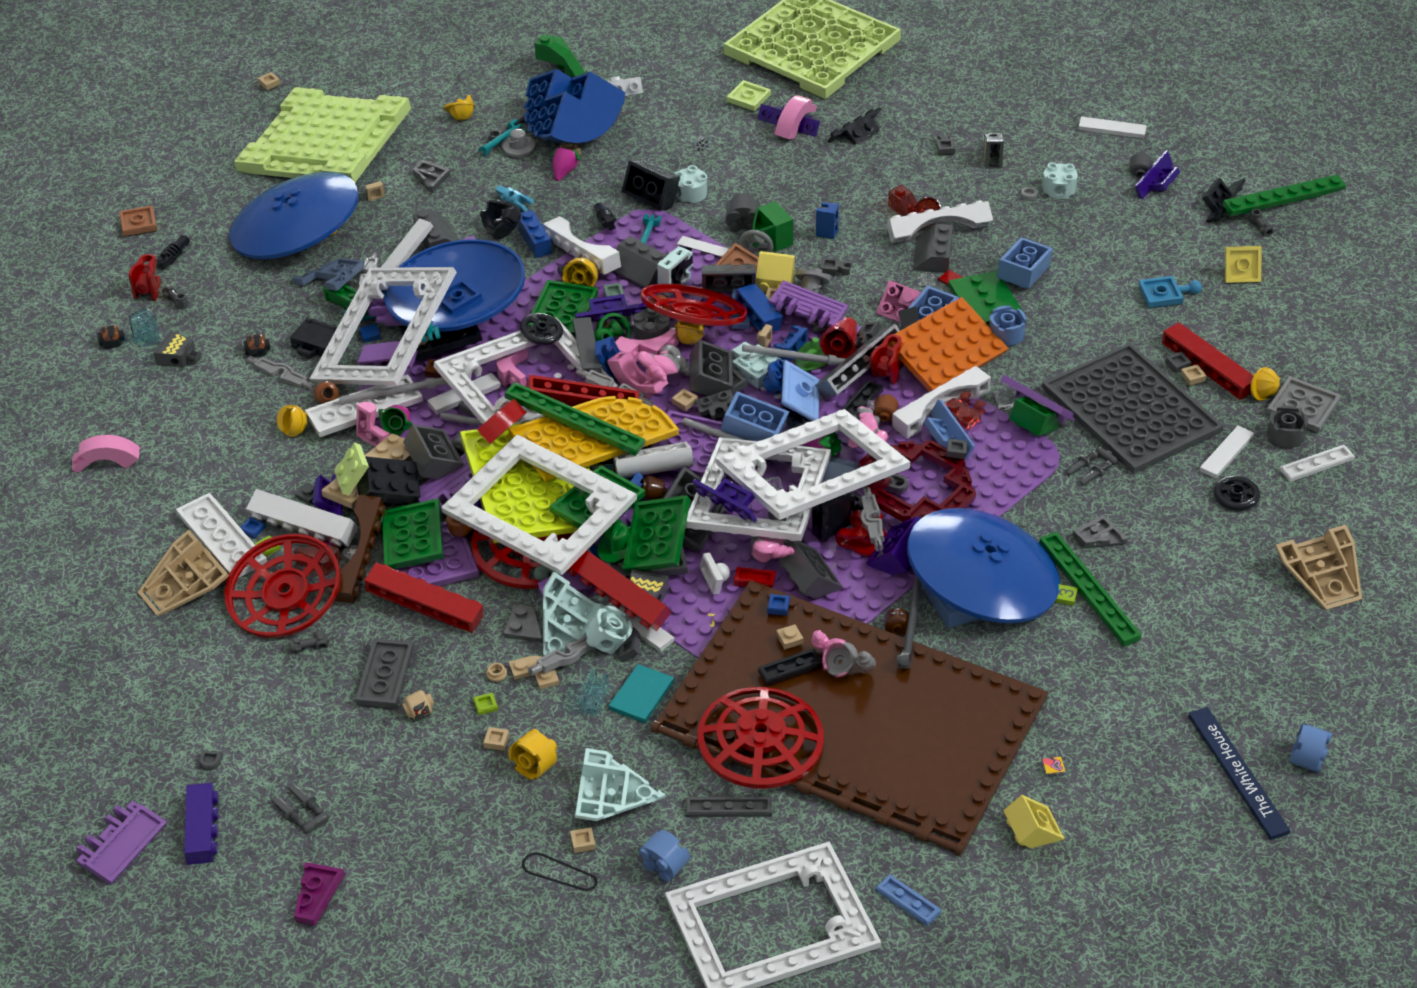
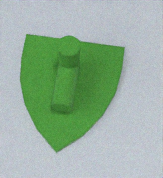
M817 337L812 338V342L808 341L798 351L826 356L819 346V338ZM796 359L795 365L804 371L819 369L827 365L826 363Z

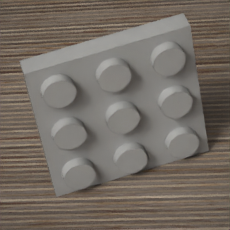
M1289 376L1268 406L1266 414L1270 415L1272 411H1276L1280 406L1296 407L1299 409L1298 412L1307 415V429L1319 433L1340 402L1341 395Z

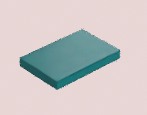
M637 664L609 704V710L646 723L673 684L674 677Z

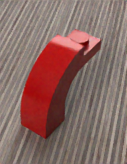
M513 399L477 430L491 444L512 425L519 422L527 412Z

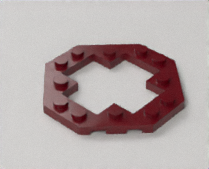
M932 440L924 441V444L904 441L898 442V445L890 446L908 459L910 465L920 456H923L949 470L944 476L943 483L956 490L940 505L923 496L912 506L888 493L885 489L891 483V478L889 477L864 486V488L866 487V492H868L867 487H869L871 494H875L876 502L881 511L901 522L919 516L921 519L927 514L949 508L966 509L976 499V491L972 487V479L969 470L966 469L965 459L946 457L947 448ZM868 453L859 461L858 468L874 463L877 460Z

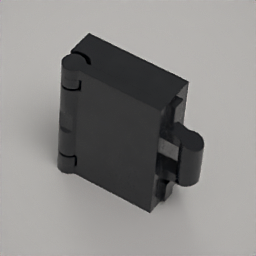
M306 317L304 322L290 336L291 347L297 348L299 355L313 358L315 355L322 356L337 326Z
M849 492L812 507V534L818 539L821 538L822 542H827L840 529L848 527L850 525L849 517L851 510L855 507V494Z

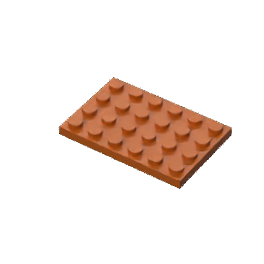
M963 297L895 333V335L901 337L902 348L898 358L929 392L947 383L952 378L961 375L966 370L975 366L978 368L984 366L1009 349ZM892 341L889 343V346L893 347L897 342Z

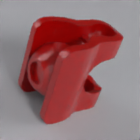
M153 254L141 255L138 262L129 271L128 276L134 299H137L140 293H151L153 301H156L159 296L158 289L161 285V279L155 275L157 261Z
M895 334L888 335L882 344L873 350L870 356L872 375L874 377H878V375L883 377L890 376L892 384H896L898 381L900 370L904 365L901 360L898 361V355L902 348L900 336ZM890 342H897L893 347L889 346Z
M855 510L849 517L853 528L840 529L835 535V540L842 548L852 550L862 556H870L874 552L875 546L871 544L869 533L862 525V511ZM880 513V517L878 518L883 519L882 513Z

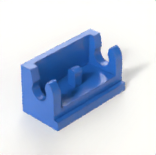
M822 202L821 206L827 208H817L816 236L834 239L839 228V203Z
M792 325L790 328L797 332H790L781 344L775 343L773 347L798 352L807 343L808 328ZM779 357L780 359L790 361L792 359Z
M611 336L595 342V356L604 371L615 379L607 361L621 351Z

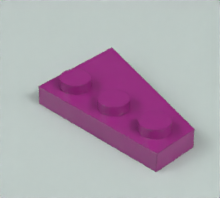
M305 862V873L301 879L302 887L297 898L294 918L296 922L316 926L343 880L345 873L343 869Z

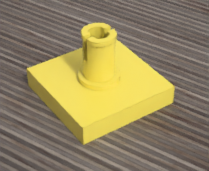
M1262 246L1225 247V282H1261Z

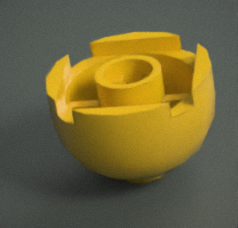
M575 258L569 261L563 268L562 280L565 283L594 287L597 282L598 270L594 263L586 258Z

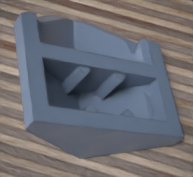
M836 457L832 458L828 463L823 482L859 469V463Z

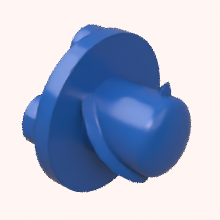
M777 359L768 365L767 371L769 376L766 375L763 381L764 388L771 394L782 392L783 361L781 359Z

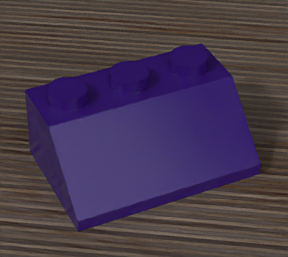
M919 516L892 526L885 535L884 542H882L883 550L880 551L878 546L879 551L874 550L866 564L890 575L907 572L911 568L907 555V541L912 528L920 520Z

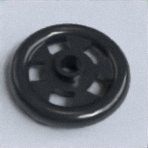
M530 314L520 323L522 335L528 341L538 345L554 344L563 335L561 323L548 314Z
M1228 476L1216 483L1214 496L1226 508L1246 510L1258 503L1260 490L1248 478ZM1222 492H1227V496H1223ZM1246 495L1252 497L1250 500L1245 499Z

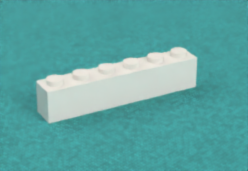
M258 489L255 490L246 508L252 514L251 517L256 520L262 521L263 519L275 527L281 525L284 529L291 532L296 530L303 535H312L322 542H325V540L330 541L332 545L341 547V545L349 547L358 529V526L349 518Z

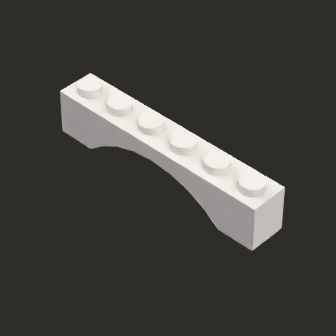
M980 200L969 205L965 203L959 204L953 208L946 206L936 211L929 209L919 214L912 212L902 217L895 215L889 219L887 229L891 243L909 240L918 230L933 223L955 222L971 228L990 226L993 222L989 202H982Z
M559 216L543 224L544 229L551 238V243L575 258L590 260L600 273L605 275L621 267L619 251L608 245H595L577 239L571 233L570 222Z
M977 366L966 370L961 375L952 378L947 383L894 412L892 428L906 439L921 431L925 419L929 416L938 399L942 400L945 404L956 400L977 399L990 391L991 377Z

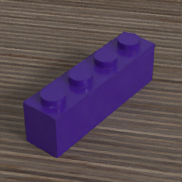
M213 783L193 784L186 787L184 854L187 865L214 862V855L218 854L217 841L214 842V838L218 837V826L215 824V821L219 820L218 808H215V804H219V793L214 791Z

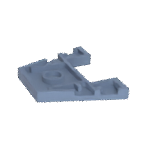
M338 258L321 265L318 271L309 270L306 272L307 275L303 277L297 275L292 277L293 283L304 286L316 278H321L327 281L325 282L326 289L337 291L364 268V263L362 260Z

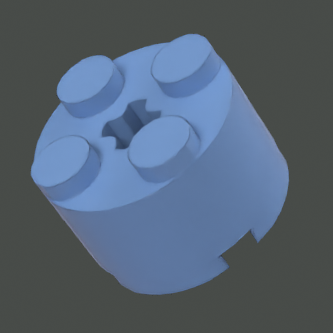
M1012 306L995 308L993 313L990 314L989 327L1006 346L1022 342L1025 336L1026 315L1018 308L1017 310L1011 309Z
M1302 723L1297 734L1296 743L1293 745L1289 762L1318 773L1322 761L1325 760L1328 752L1325 744H1329L1332 733Z
M657 830L639 850V854L644 861L642 866L650 872L653 870L659 872V877L667 883L690 860V854L686 847L681 849L678 845L680 841L665 830H660L659 832Z

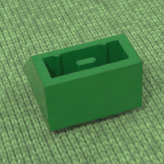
M1027 396L1015 400L1009 417L1011 421L1015 422V425L1026 428L1035 436H1041L1059 428L1057 415L1054 411Z

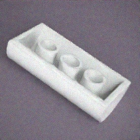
M687 442L642 449L636 456L625 453L613 458L616 474L625 479L632 478L637 472L644 476L682 469L684 466L686 468L694 466L692 448Z

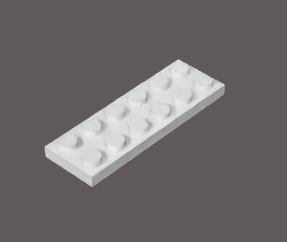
M407 374L402 376L398 386L410 384L413 381ZM375 385L373 387L352 394L384 389L394 386ZM419 390L340 404L338 398L306 409L305 413L320 438L356 425L357 404L374 403L376 405L377 418L379 417V409H386L392 405L408 407L423 402V398Z
M210 493L176 509L179 518L228 574H230L236 562L255 546ZM263 553L254 558L261 565L267 562ZM248 564L243 569L239 577L253 571L254 569Z

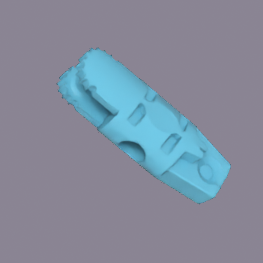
M498 185L495 189L497 194L501 196V200L514 204L522 211L528 210L523 205L524 202L530 205L534 203L532 198L510 187L505 188Z

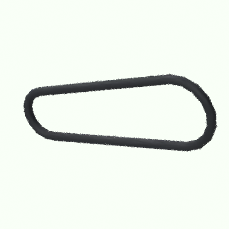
M531 853L522 861V868L528 874L576 889L590 891L598 883L594 875L542 853ZM532 855H540L591 876L595 883L593 887L586 889L528 871L525 867V861Z

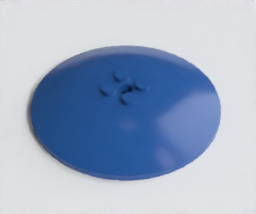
M337 172L309 173L279 183L254 198L237 215L230 229V242L235 251L242 256L252 259L279 258L305 250L330 236L352 215L359 199L356 184L348 176Z
M467 239L435 245L415 254L398 267H453L457 273L432 319L433 327L438 326L440 332L468 328L493 318L514 302L525 282V270L520 257L510 248L488 240ZM389 286L387 290H384V300L388 312L396 321L408 327L421 303V299L414 295L413 286Z
M964 508L938 510L921 518L914 525L908 537L907 555L916 576L931 593L960 612L991 622L1020 623L1042 616L1056 601L1059 593L1060 578L1053 559L1033 536L1001 517L987 512Z

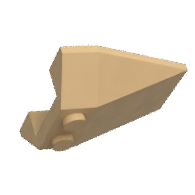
M1347 525L1328 529L1324 536L1295 544L1294 540L1275 545L1285 567L1325 610L1362 600L1355 543Z
M187 530L173 542L138 593L154 613L159 616L215 589L229 577V574L193 533ZM144 591L149 595V597L154 601V603L160 608L161 611L157 610V608L143 593Z

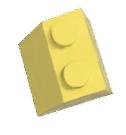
M760 251L756 285L763 293H767L768 288L778 289L783 280L792 284L795 283L794 255Z
M1020 795L1003 810L1007 817L1006 822L1013 829L1015 840L1021 846L1034 848L1064 840L1050 809L1042 803Z

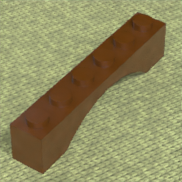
M358 495L354 513L360 526V541L355 554L340 570V587L334 601L355 603L356 598L360 597V585L366 578L365 569L370 564V553L376 545L375 536L376 533L380 532L381 517L385 516L386 507L383 505L381 497ZM335 585L329 587L328 592L330 596Z

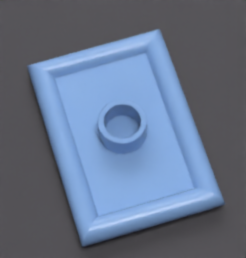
M784 360L781 404L810 421L819 419L820 392L815 384L820 379Z

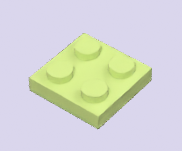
M743 80L727 96V102L755 111L771 95V89Z
M355 442L346 451L344 458L336 465L334 471L342 494L347 496L350 495L369 467L361 445Z

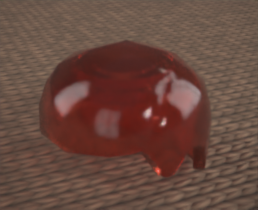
M924 197L917 202L914 212L919 214L929 209H933V211L940 210L941 205L937 199Z

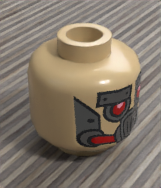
M422 690L406 696L404 699L405 703L402 704L408 718H413L415 721L432 714L431 706L435 705L430 693L426 695Z

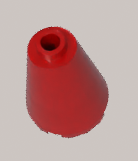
M845 317L823 332L820 347L826 356L829 354L847 359L854 353L857 339L856 321L853 318Z

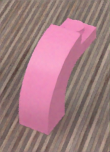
M799 95L791 98L779 117L775 135L794 139L804 115L809 112H816L817 105L812 104L811 99Z
M527 348L496 359L497 377L504 387L508 384L512 385L514 382L523 386L526 385V375L515 366L528 359Z
M618 352L607 361L612 373L620 384L625 383L644 393V398L646 399L650 398L653 394L660 393L663 387L668 384L667 379L662 381L646 375L637 366L631 352Z
M115 435L90 437L79 443V452H76L72 457V470L80 472L97 460H111L124 468L130 467L139 460L140 446L126 438Z

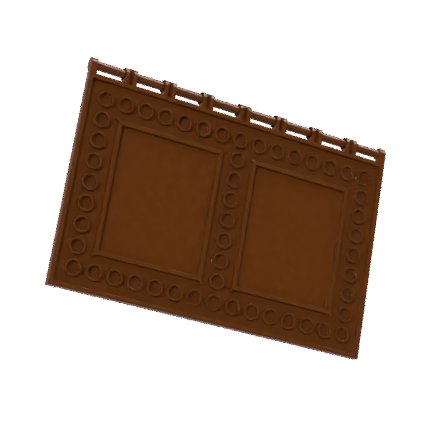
M750 580L658 719L653 722L650 731L654 734L660 733L682 742V745L692 749H699L697 744L699 721L706 709L718 698L729 692L749 687H769L789 692L805 701L816 712L824 730V745L822 754L812 770L800 778V780L787 785L797 788V791L806 795H815L835 803L836 807L846 811L852 810L874 819L876 823L883 826H892L914 835V838L926 843L928 841L954 851L958 856H962L1044 705L1048 692L914 641L911 651V668L901 669V667H897V655H901L904 649V637ZM770 594L790 596L787 616L767 614ZM796 625L803 637V644L784 650L776 635L777 630ZM816 630H821L829 640L838 638L853 644L858 654L861 651H866L876 661V667L872 671H864L855 666L845 676L835 677L828 674L824 667L769 686H766L758 672V667L813 648L821 660H823V652L814 647L811 641L812 634ZM760 693L741 695L730 700L737 702L745 698L760 697ZM772 694L768 696L769 698L781 700L790 706L797 705V703L781 696ZM759 702L747 703L741 706L747 711L759 709ZM768 703L767 705L768 710L776 713L785 710L783 707L773 703ZM723 704L716 707L708 715L705 725L717 724L721 714L728 707ZM806 710L798 712L804 722L805 731L818 734L813 717ZM732 711L724 723H736L740 715ZM792 715L783 719L786 727L799 729ZM757 729L756 732H763V733H764V732H766V730H764V729ZM723 731L728 745L737 740L735 731ZM716 732L704 733V740L707 742L705 744L710 754L718 756L723 749H720L721 746ZM786 735L783 744L790 750L798 737ZM804 738L800 750L794 755L801 765L812 755L817 742ZM743 747L736 751L743 756L754 758V752L748 751ZM776 749L772 752L763 753L762 759L774 758L781 754ZM730 756L724 761L729 764L735 763L753 771L752 765L741 763ZM786 760L780 764L762 766L761 776L764 778L784 775L783 773L787 774L794 769ZM933 832H934V833H937V834H939V835H942V836H944V837L950 838V839H952V840L958 841L959 843H955V842H953V841H950V840H948V839H945V838H943V837H940V836H938V835H935V834H933Z

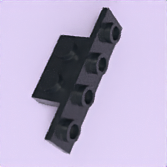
M880 107L875 110L872 108L865 113V116L862 117L860 115L855 118L853 123L848 122L842 126V129H835L830 133L831 137L827 142L831 143L846 134L851 143L855 145L879 131V127L872 118L877 116L882 109Z
M1221 178L1213 182L1202 198L1212 211L1206 222H1217L1223 217V213L1226 211L1222 206L1223 201L1236 197V194L1243 189L1242 186L1246 181L1245 178L1232 183L1229 188Z

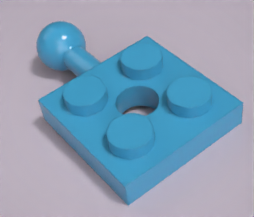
M1173 276L1139 280L1138 283L1148 308L1183 304L1182 292L1198 294L1202 290V284L1197 280L1191 281L1188 285L1178 286Z

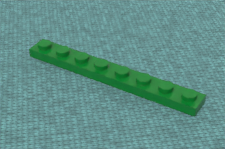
M1337 174L1223 201L1222 206L1230 216L1251 212L1253 209L1261 210L1344 190L1346 184Z
M516 382L505 392V399L510 401L515 399L521 406L636 456L645 445V439Z
M1056 531L1040 537L1039 543L1046 549L1070 582L1078 588L1079 593L1122 646L1140 641L1142 634Z

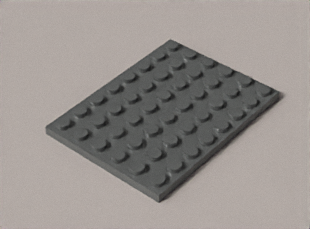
M1131 343L1042 382V388L1062 407L1074 413L1073 417L1133 473L1223 431L1224 425Z

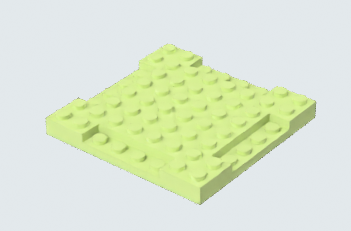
M782 0L725 42L724 55L747 65L754 62L800 82L801 89L826 99L845 84V78L877 53H885L901 40V29L832 0Z
M294 87L281 103V112L256 143L249 142L234 163L237 171L249 174L294 178L315 172H337L348 176L356 182L411 110L409 98L379 95L376 100L347 98L344 96H325L323 90Z

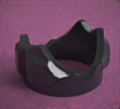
M489 200L486 209L480 212L483 226L497 239L508 236L517 226L521 215L520 209L517 206L504 200Z

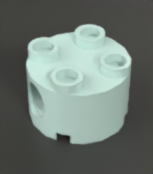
M1049 163L1043 174V192L1047 193L1049 197L1056 199H1066L1074 195L1078 177L1075 166L1070 163Z
M690 165L686 169L674 173L680 176L675 196L679 201L696 203L706 198L707 175L705 172L697 169V166Z
M605 606L603 609H599L586 625L587 644L608 654H613L632 633L633 629L630 619L627 621L625 618L626 614L613 606Z

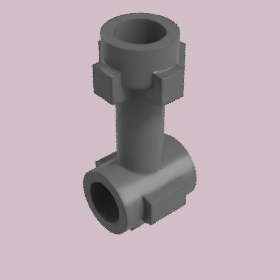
M1253 209L1248 221L1251 224H1257L1260 227V232L1266 237L1272 235L1274 232L1273 226L1262 220L1261 210Z
M166 285L162 289L163 296L175 300L177 308L185 309L188 306V297L184 293L177 294L176 288Z
M318 630L313 633V638L299 640L297 637L289 642L291 651L299 653L301 648L315 645L318 650L327 648L329 639L325 631Z

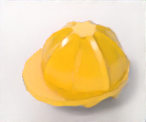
M467 95V98L464 100L457 99V102L443 106V110L450 112L451 116L458 121L469 119L475 108L471 95Z
M678 321L674 326L677 331V339L686 345L696 344L705 335L703 325Z
M1262 367L1253 374L1251 393L1256 400H1266L1277 393L1280 387V378L1272 369Z
M296 405L283 406L277 414L278 428L290 437L298 436L304 432L308 424L307 414Z

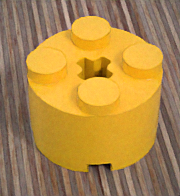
M532 729L509 747L508 756L510 761L514 760L517 765L514 767L517 772L533 780L534 778H539L556 764L557 745L555 741L548 739L537 729Z

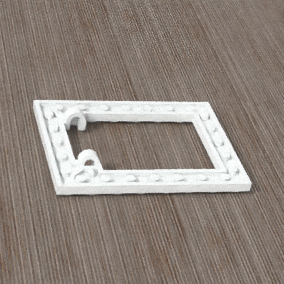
M453 267L369 268L313 371L310 380L317 384L329 381L333 384L398 386L455 277L456 270ZM389 286H413L414 295L418 299H422L388 366L338 365L372 299H383L384 295L381 290H387Z
M561 323L563 335L554 344L577 369L581 368L576 339ZM517 331L434 361V368L478 420L484 424L503 406L508 404L510 400L505 399V396H503L493 406L470 380L472 372L477 377L481 376L482 368L480 365L536 344L528 341L521 331ZM601 367V372L598 373L609 376ZM614 382L612 387L618 388V385ZM522 406L527 414L514 425L523 424L544 417V415Z
M843 409L786 432L776 434L765 440L742 447L731 453H726L716 458V465L742 488L752 492L759 503L781 520L910 468V461ZM838 430L877 460L874 463L803 491H800L794 485L789 486V492H785L783 489L777 491L762 478L767 467L765 458Z
M516 435L441 508L444 514L563 575L637 500V495L564 457ZM522 459L591 494L585 501L587 508L593 515L568 540L562 538L558 542L557 535L552 533L545 541H542L474 506V504Z
M719 437L701 482L715 490L727 474L716 465V458L758 441ZM796 446L764 460L792 462V472L803 473L798 485V489L803 491L822 483L831 457V449ZM696 492L688 511L686 528L801 541L812 512V507L788 516L786 521L756 518L757 521L754 523L749 519L745 521L736 515L711 513L714 503L709 497H702Z
M830 841L665 892L666 901L705 988H757L881 948V941ZM795 876L799 877L803 887L809 886V878L813 876L817 883L824 882L840 915L829 919L825 925L829 939L727 972L724 971L696 907ZM837 926H839L840 929L834 931V929H835Z

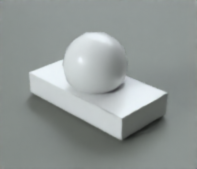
M703 553L700 570L713 595L720 594L722 583L730 576L729 567L724 563L715 564L710 553Z

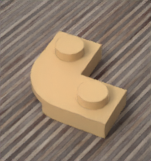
M529 656L509 661V667L514 680L531 676L528 673V668L536 665L537 659L541 658V656ZM555 669L547 673L540 671L534 674L539 689L559 685Z

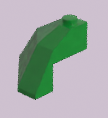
M542 34L534 43L537 60L558 64V69L565 70V74L571 78L586 73L562 37Z

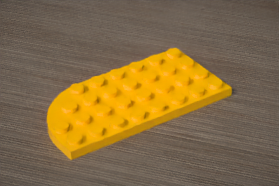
M608 396L573 406L575 409L644 438V447L679 435V428L664 411L655 405L651 407L642 403L641 399L632 397L616 399L615 396ZM546 416L509 428V435L512 439L519 435L584 468L628 453ZM532 465L544 482L557 478Z

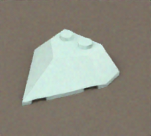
M556 572L552 573L543 588V657L553 650L565 653L566 644L585 637L587 623L599 609L605 607L602 604L593 602L569 585L570 582Z
M586 748L575 818L598 821L665 798L666 795L660 790L657 792L650 787L648 781L625 764L620 765L607 751Z

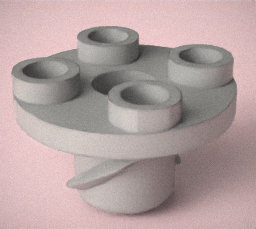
M514 129L510 132V137L503 141L502 149L506 155L522 159L534 152L535 141L531 137L526 136L523 129Z
M798 267L795 277L801 280L802 288L815 293L819 292L822 284H829L831 275L822 273V269L819 268L807 270Z

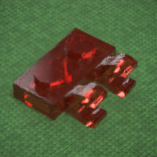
M964 391L958 400L952 398L945 405L959 424L970 430L981 421V415L985 412V409L982 407L986 403L979 399L975 402L973 408L970 409L967 407L971 404V400L968 398L972 394Z

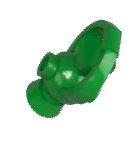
M609 313L599 320L594 331L595 341L611 336L614 339V336L624 335L622 327L616 320L609 324V328L602 327L607 318L617 317L626 329L625 338L629 339L631 336V324L626 316L618 313Z

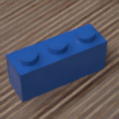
M534 211L522 212L517 224L518 230L535 258L552 254L551 238Z
M756 284L737 289L735 300L746 307L747 317L758 331L762 330L765 324L772 326V332L781 329L783 320L781 312L775 310L774 305L769 304V299Z

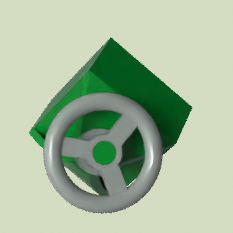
M776 201L758 207L753 220L752 230L746 231L741 235L739 244L758 257L759 253H754V251L759 248H766L765 252H777L792 246L794 219ZM746 237H748L751 241V247L749 249H747V247L745 246L744 241Z

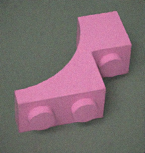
M673 329L652 339L634 340L621 336L615 341L621 352H631L635 362L638 361L640 351L660 355L661 349L664 346L672 344L677 347L678 345L677 331Z

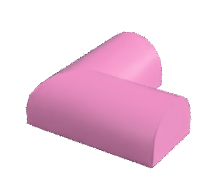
M374 403L357 404L356 436L376 447L390 433L376 425V405Z

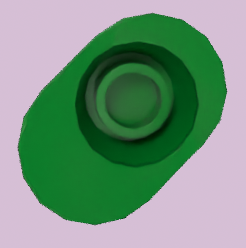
M617 519L603 533L598 545V555L607 563H615L625 557L630 527L625 525L621 519Z

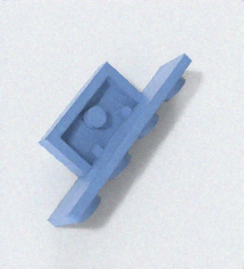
M938 399L930 412L933 418L927 417L924 424L937 443L947 448L948 439L967 441L965 458L967 460L975 444L945 403Z

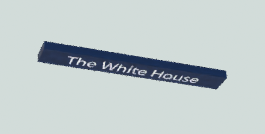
M1205 707L1189 712L1188 717L1268 838L1273 840L1289 835V827L1209 708Z

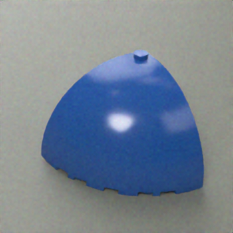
M554 69L529 79L525 94L528 100L524 104V108L527 110L524 114L525 122L528 123L527 128L530 132L550 142L560 144L588 142L600 137L613 125L625 102L626 92L592 72L571 78L558 69Z

